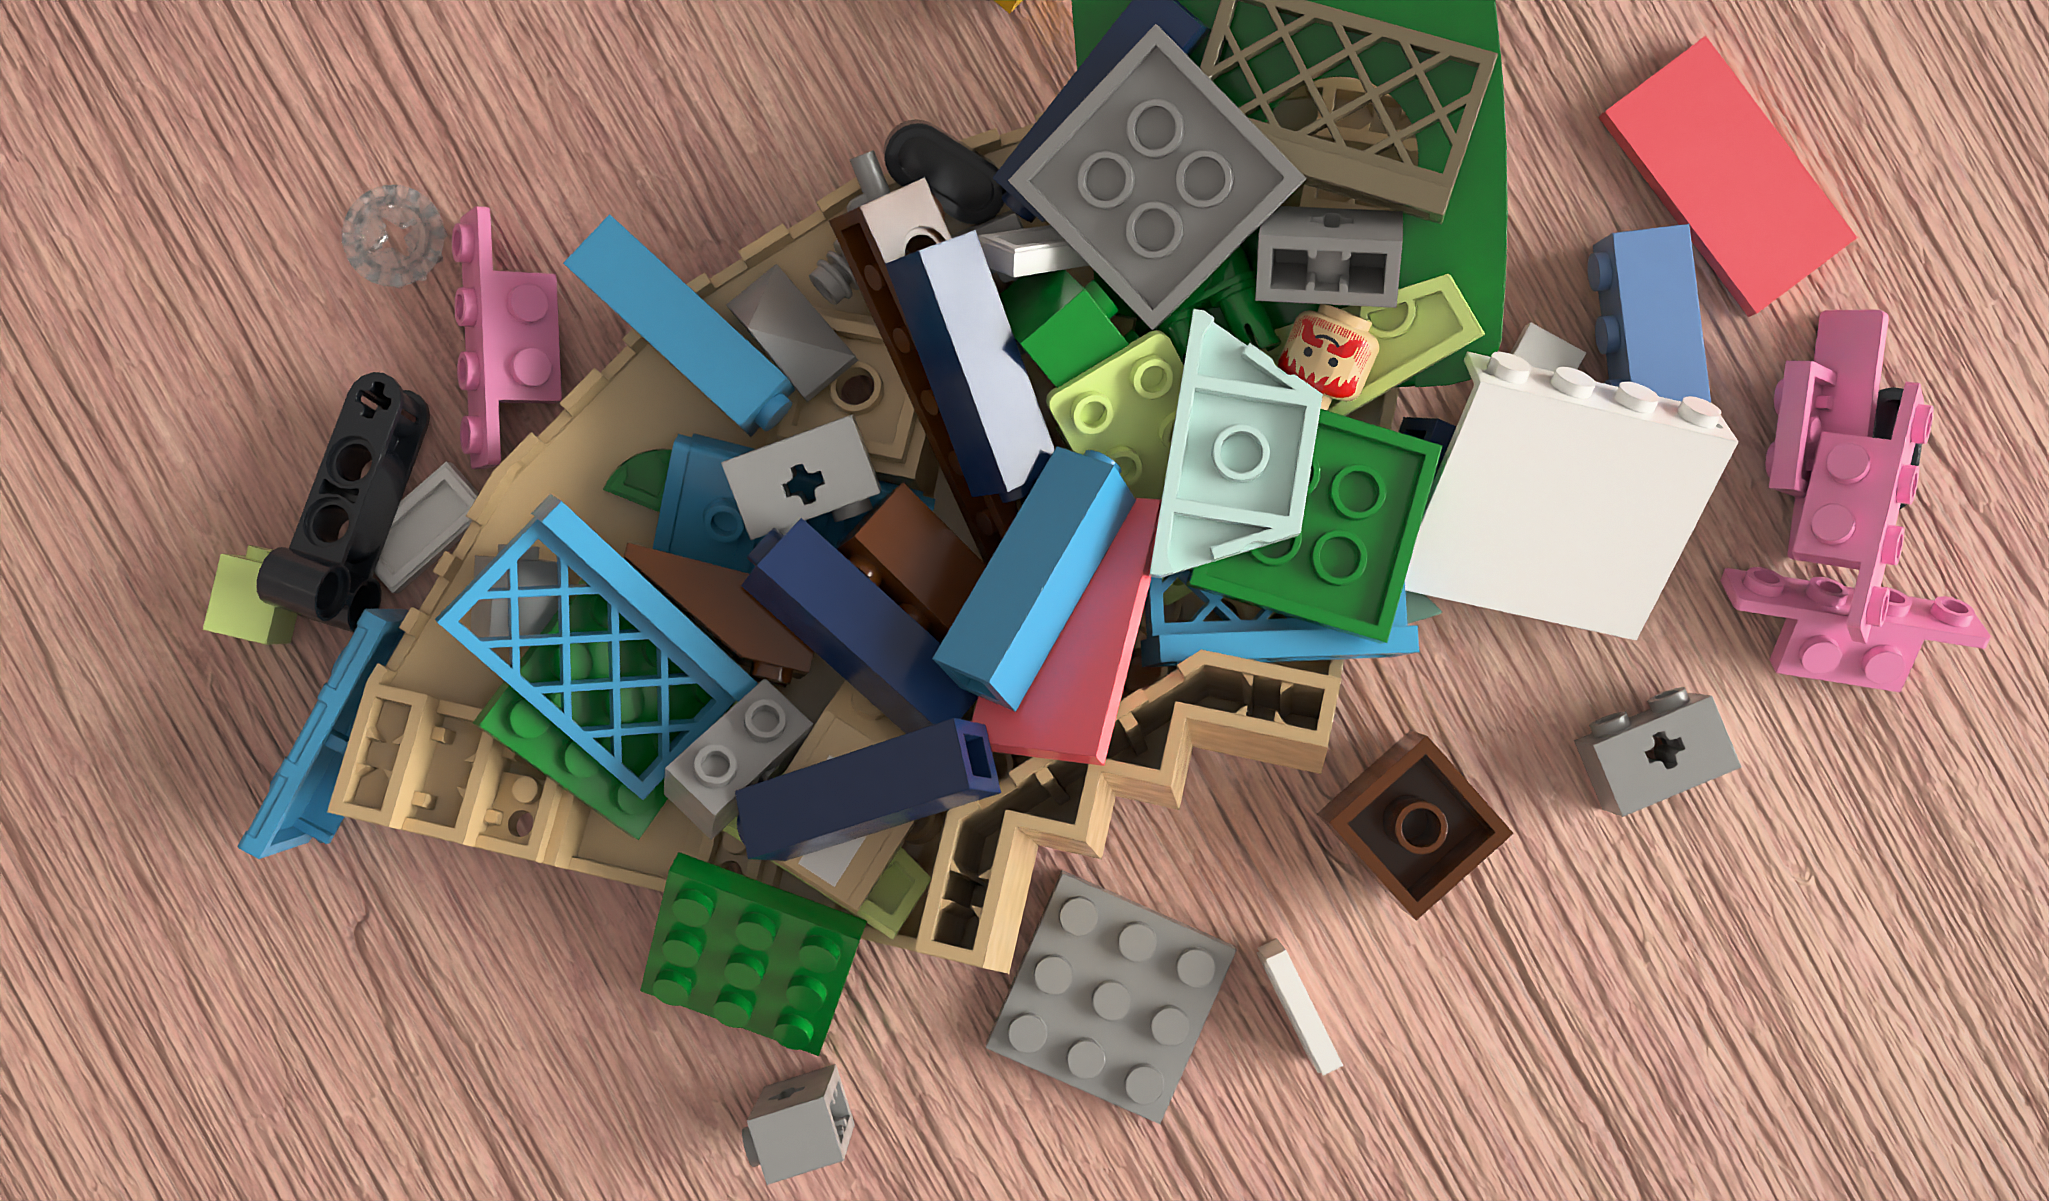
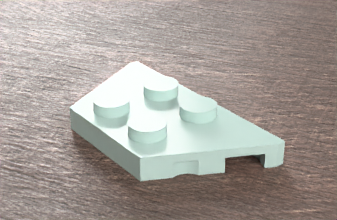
M1193 309L1149 577L1162 578L1296 537L1301 533L1323 394L1298 376L1288 375L1275 366L1271 357L1251 343L1247 346L1214 323V317L1204 310Z

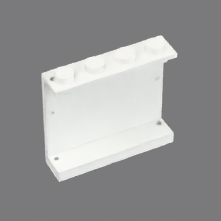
M1467 351L1463 361L1473 380L1474 386L1431 486L1405 578V591L1637 640L1739 442L1720 415L1722 411L1714 404L1697 397H1684L1682 402L1659 397L1651 389L1633 382H1621L1619 387L1595 382L1586 373L1570 367H1558L1553 372L1532 367L1522 358L1506 352H1494L1489 357Z

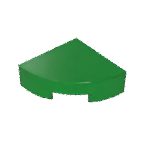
M653 449L630 457L613 471L606 481L603 490L660 513L672 449Z

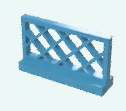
M549 494L531 513L534 517L435 620L632 792L644 800L665 777V767L707 731L735 701L739 702L758 683L568 506L552 494ZM539 539L557 556L558 585L518 587L517 560ZM568 566L587 584H569ZM507 571V587L491 588ZM599 594L607 601L608 630L570 633L569 595ZM558 596L559 633L519 635L518 598ZM508 598L509 636L478 638L459 621L479 599ZM619 613L637 629L619 630ZM649 639L656 646L657 675L620 677L619 641ZM608 642L609 678L571 680L570 644ZM559 644L560 681L530 683L520 674V646ZM509 647L510 665L491 648ZM668 658L685 673L668 674ZM697 683L712 697L693 719L669 720V685ZM657 686L658 721L621 724L620 688ZM609 689L610 725L580 727L572 720L571 692ZM560 693L561 709L544 694ZM681 731L669 744V732ZM658 733V757L638 777L622 763L621 736ZM610 737L611 753L594 738Z
M1189 570L1165 576L1163 579L1151 577L1145 601L1147 639L1140 641L1142 667L1177 666V664L1199 650L1260 662L1391 658L1420 652L1418 625L1408 626L1405 582L1388 643L1380 644L1286 615L1284 616L1287 619H1268L1273 612L1266 609H1261L1252 620H1241L1221 601L1222 596L1189 586L1187 587L1204 604L1188 622L1165 623L1163 593L1177 577L1186 585ZM1213 610L1223 621L1203 620Z

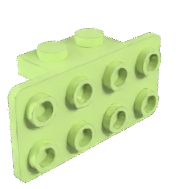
M1159 330L1148 332L1131 342L1127 347L1062 386L1055 387L1048 393L1046 398V404L1058 425L1055 429L1066 449L1084 455L1086 450H1094L1114 460L1122 470L1120 475L1135 498L1162 500L1184 368L1170 338L1165 333ZM1177 577L1163 593L1164 605L1172 604L1192 591Z

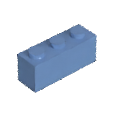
M1689 224L1612 233L1594 244L1593 253L1590 254L1588 259L1587 272L1591 289L1598 291L1601 316L1596 320L1595 338L1599 352L1606 354L1609 379L1604 384L1619 387L1621 382H1633L1651 389L1659 397L1682 402L1684 397L1691 396L1711 403Z

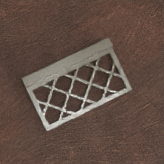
M1221 0L1200 69L1213 81L1240 66L1256 98L1239 107V109L1246 116L1262 109L1268 123L1251 118L1248 119L1307 178L1302 184L1390 210L1403 211L1404 214L1442 225L1498 53L1307 0ZM1238 1L1266 8L1277 31L1243 50H1240L1230 30ZM1278 12L1298 17V19L1285 26ZM1314 23L1333 27L1343 50L1307 69L1291 36ZM1345 31L1366 37L1351 44ZM1227 41L1234 55L1219 63L1225 42ZM1283 41L1299 74L1263 94L1246 61ZM1382 41L1400 46L1411 69L1374 89L1357 55ZM1413 50L1434 56L1419 63ZM1349 60L1366 93L1329 113L1313 79ZM1449 60L1477 67L1478 70L1470 93L1442 108L1425 73ZM1417 79L1434 113L1397 132L1380 98ZM1305 84L1322 118L1298 131L1280 127L1268 104ZM1372 103L1389 137L1364 151L1346 146L1335 123ZM1465 108L1457 133H1455L1447 117ZM1439 122L1452 147L1443 174L1414 166L1402 141ZM1327 127L1334 142L1312 135ZM1394 146L1401 162L1379 156L1378 154Z

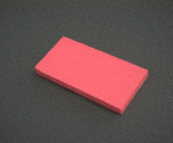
M1706 35L1598 117L1679 225L1689 224L1692 243L1748 317L1759 313L1858 238Z
M1135 498L1136 501L1016 712L978 696L971 722L986 725L992 752L1104 766L1151 581L1149 573L1161 499Z

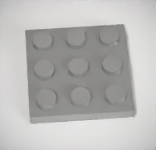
M1155 24L1008 181L1152 330H1155L1307 178L1183 50Z
M1062 870L986 1041V1048L1161 1124L1237 949L1230 943Z

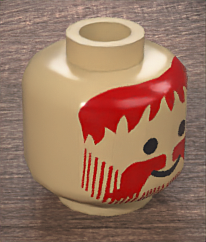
M1320 304L1317 312L1312 310L1303 311L1295 319L1278 360V368L1288 375L1298 376L1322 393L1321 409L1328 410L1332 399L1345 402L1353 401L1361 394L1379 352L1378 340L1368 332L1372 322L1328 304Z

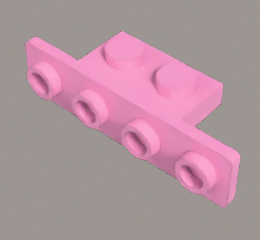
M475 206L461 217L460 223L455 224L452 233L453 258L455 262H462L463 287H459L455 295V318L458 326H465L466 352L462 351L458 358L457 376L460 389L467 390L468 416H463L461 421L460 442L463 453L470 454L471 468L487 469L501 463L499 403L555 404L562 401L556 274L493 271L490 208Z
M1881 310L1823 311L1819 317L1814 361H1786L1784 379H1781L1776 386L1774 407L1778 415L1775 442H1772L1767 450L1765 466L1767 475L1770 478L1769 488L1795 497L1787 553L1790 559L1795 560L1792 550L1822 431L1864 437L1873 436L1889 318L1888 314Z
M1905 382L1891 440L1823 431L1821 434L1792 553L1795 560L1859 570L1846 625L1853 642L1866 644L1871 626L1882 627L1885 621L1890 590L1889 588L1881 587L1886 564L1897 565L1900 559L1904 541V527L1895 526L1901 503L1911 505L1914 500L1918 484L1919 466L1910 465L1915 443H1927L1933 421V406L1924 405L1920 383Z
M1751 567L1747 571L1725 568L1720 580L1735 609L1786 618L1769 659L1775 672L1779 674L1901 692L1924 640L1984 649L1991 638V635L1976 616L1974 609L1961 600L1946 596L1937 597L1935 600L1910 597L1898 590L1889 588V603L1883 626H1871L1866 644L1853 642L1846 625L1855 588L1846 587L1833 579L1825 577H1813L1810 581L1783 577L1775 571L1762 567Z

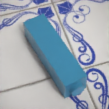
M610 214L563 263L750 437L760 427L765 432L772 429L791 408L792 401L788 397L796 389L787 376Z
M1058 446L1054 450L932 658L961 689L1015 712L1018 709L1136 501L1120 475L1122 472L1120 466L1108 456L1094 450H1086L1084 455Z

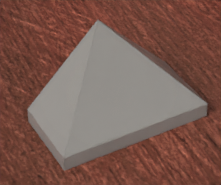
M777 264L726 304L729 310L782 373L787 376L792 385L807 402L858 361L852 351Z

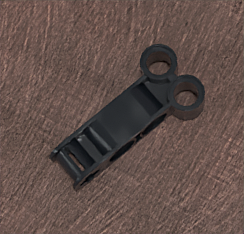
M380 372L363 375L353 383L347 393L289 548L278 547L272 550L264 559L259 569L257 593L260 600L266 604L295 612L301 617L353 633L358 626L357 622L364 609L380 608L381 586L372 577L429 426V407L420 395L410 390H402L396 379ZM363 396L378 405L376 410L361 402V397ZM402 409L415 416L416 421L412 422L401 415ZM372 460L370 470L361 478L363 468ZM349 520L346 533L338 540L342 525Z

